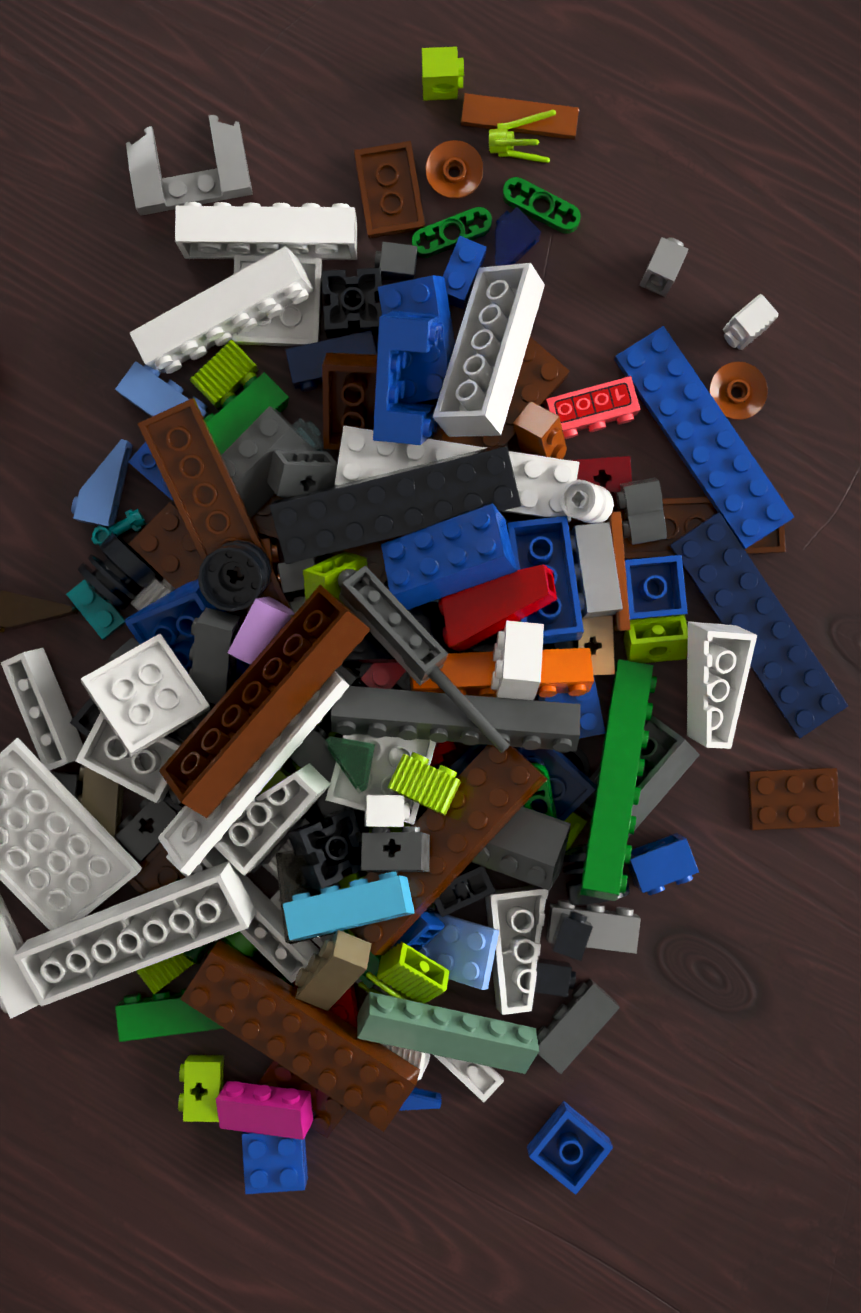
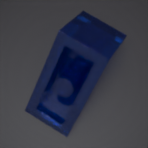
M518 207L511 213L506 211L496 221L494 266L516 264L540 240L541 231Z

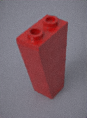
M545 564L520 569L517 572L440 598L438 601L439 609L444 616L446 626L443 627L445 643L448 647L458 652L465 651L496 634L498 631L503 630L507 620L519 621L556 601L557 595L553 571Z

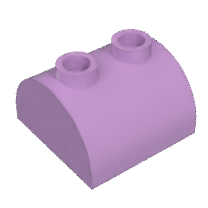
M271 597L256 598L227 653L251 665L295 613Z

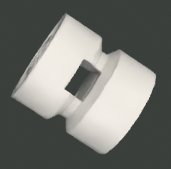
M575 480L566 485L560 499L561 507L565 514L589 524L606 521L614 507L613 497L608 490L585 480Z

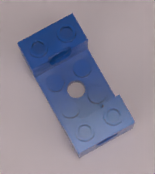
M391 311L379 317L373 441L421 445L432 435V432H436L438 423L433 418L434 405L399 402V400L403 399L405 392V382L401 381V369H404L406 366V351L427 353L430 351V347L435 348L438 346V341L442 342L444 324L440 323V315Z

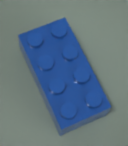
M432 275L379 286L378 293L382 315L391 311L440 315V323L444 324L442 342L438 341V346L435 348L430 347V351L427 353L406 351V366L404 369H401V381L405 382V392L403 399H400L399 402L421 403L437 400L455 346L445 277Z
M493 503L381 544L389 591L407 610L517 572L506 521Z
M567 516L507 523L516 569L520 570L545 564L553 571L557 595L556 601L518 622L544 624L543 644L581 640L584 629Z

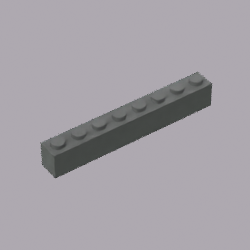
M349 686L342 697L332 706L331 732L342 735L362 734L375 738L387 736L399 737L404 740L424 739L437 743L449 741L462 742L465 745H493L446 693ZM464 695L512 747H523L527 750L550 749L561 753L576 752L580 737V704Z

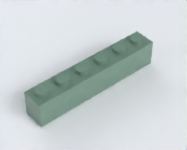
M368 992L357 1014V1039L526 1074L539 1052L536 1028L374 992Z

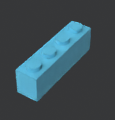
M396 871L378 875L379 880L368 883V879H359L349 882L350 887L339 890L337 885L320 889L321 894L316 896H310L309 892L293 895L291 902L282 903L289 940H305L334 933L338 930L343 931L415 914L408 878L400 875L397 876Z

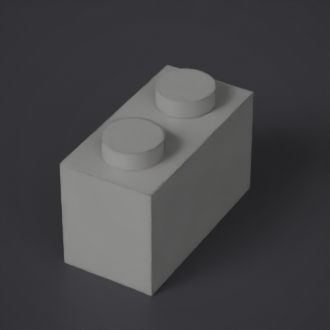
M661 237L639 286L666 297L689 249L683 247V243L675 238L669 237L665 239Z

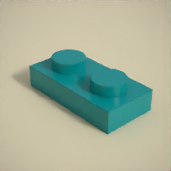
M85 579L66 594L102 640L108 638L125 624V618L117 608L94 592Z

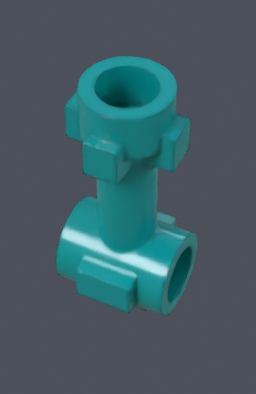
M139 509L126 511L125 515L127 518L112 525L110 528H105L101 525L95 527L91 538L94 545H100L112 532L120 535L132 528L135 532L142 530V526L146 524V521Z

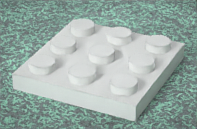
M234 255V274L266 256ZM297 257L314 288V291L308 294L309 297L299 304L291 303L283 307L281 314L273 318H263L257 322L258 325L248 332L240 331L232 334V340L236 344L295 347L319 342L322 258Z
M161 633L81 678L82 685L130 756L135 755L210 710L209 703Z
M362 734L343 735L330 781L331 785L328 788L325 801L365 811V795H399L389 790L388 785L402 755L406 754L411 757L412 752H415L429 759L427 765H430L436 742L424 739L404 740L399 737L387 736L375 738ZM404 797V802H409L410 804L409 821L404 822L414 825L420 804Z

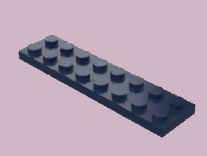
M720 512L715 513L669 545L675 555H682L683 568L720 623L736 625L757 635L750 668L797 738H802L848 707V704Z

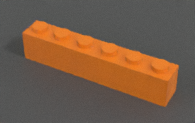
M590 648L542 650L541 683L536 694H539L540 697H552L558 693L581 696L590 691L594 683ZM493 652L448 653L441 671L463 695L496 697V690H491L492 673L495 671L496 661H493ZM410 676L411 691L445 693L430 678L420 686Z

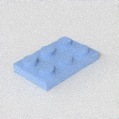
M427 909L425 912H433L445 924V927L419 952L448 969V979L481 990L488 989L499 930L450 915L441 917L439 912Z

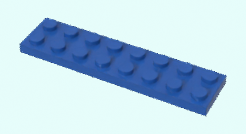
M664 326L615 356L614 361L625 377H632L635 392L717 512H720L744 550L794 518L790 509Z

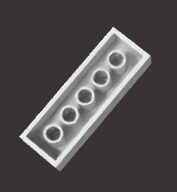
M186 202L184 206H176L175 242L185 259H234V255L268 256L286 246L296 257L322 258V260H357V220L355 207H350L343 203L333 204L332 207H320V205L315 203H305L302 207H290L287 203H275L273 207H261L260 204L252 202L244 203L243 206H231V204L225 202H217L213 206H202L197 202Z
M284 246L129 333L145 365L162 373L170 374L179 370L183 362L203 357L207 354V349L212 346L227 344L233 339L232 334L240 331L248 332L258 325L257 322L263 318H273L281 314L283 307L291 303L299 304L309 297L308 294L314 291V288L300 260Z
M531 263L480 267L478 269L433 414L434 420L449 437L499 436L502 434L545 286Z

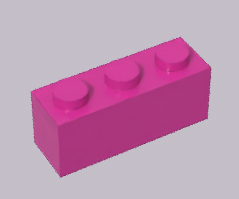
M227 1081L216 1098L220 1129L304 1140L313 1122L310 1091Z

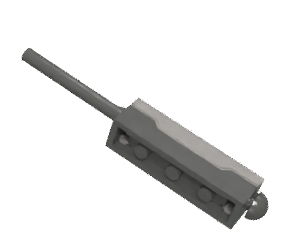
M366 565L358 571L354 569L343 570L338 576V585L341 588L339 599L371 629L370 633L420 686L429 678L435 682L500 753H503L510 744L441 671L448 656V653Z

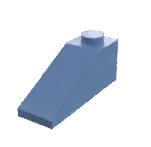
M121 439L82 486L78 497L75 496L72 502L71 512L74 514L73 519L91 525H101L105 528H110L115 524L128 469V461L130 460L133 447L130 442Z

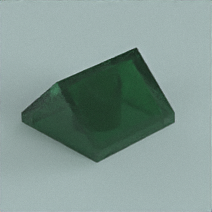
M332 736L327 738L324 745L358 794L365 791L368 787L375 744Z

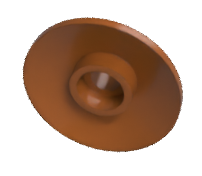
M458 140L443 142L436 146L427 158V181L431 188L443 197L450 199L466 197L473 193L481 183L483 177L481 156L474 147L466 142ZM452 169H456L460 174L457 177H451L449 172Z
M731 362L722 366L714 374L710 382L709 393L726 418L744 420L754 416L762 409L767 399L768 387L765 377L755 366L746 362ZM732 389H739L741 396L739 398L733 397Z

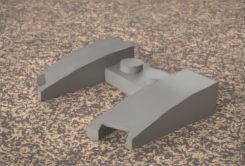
M208 115L217 168L162 178L152 126L144 129L146 135L133 145L128 141L126 149L135 207L139 215L174 210L176 206H184L186 202L206 204L253 195L240 123L235 121L234 126L218 122V116Z

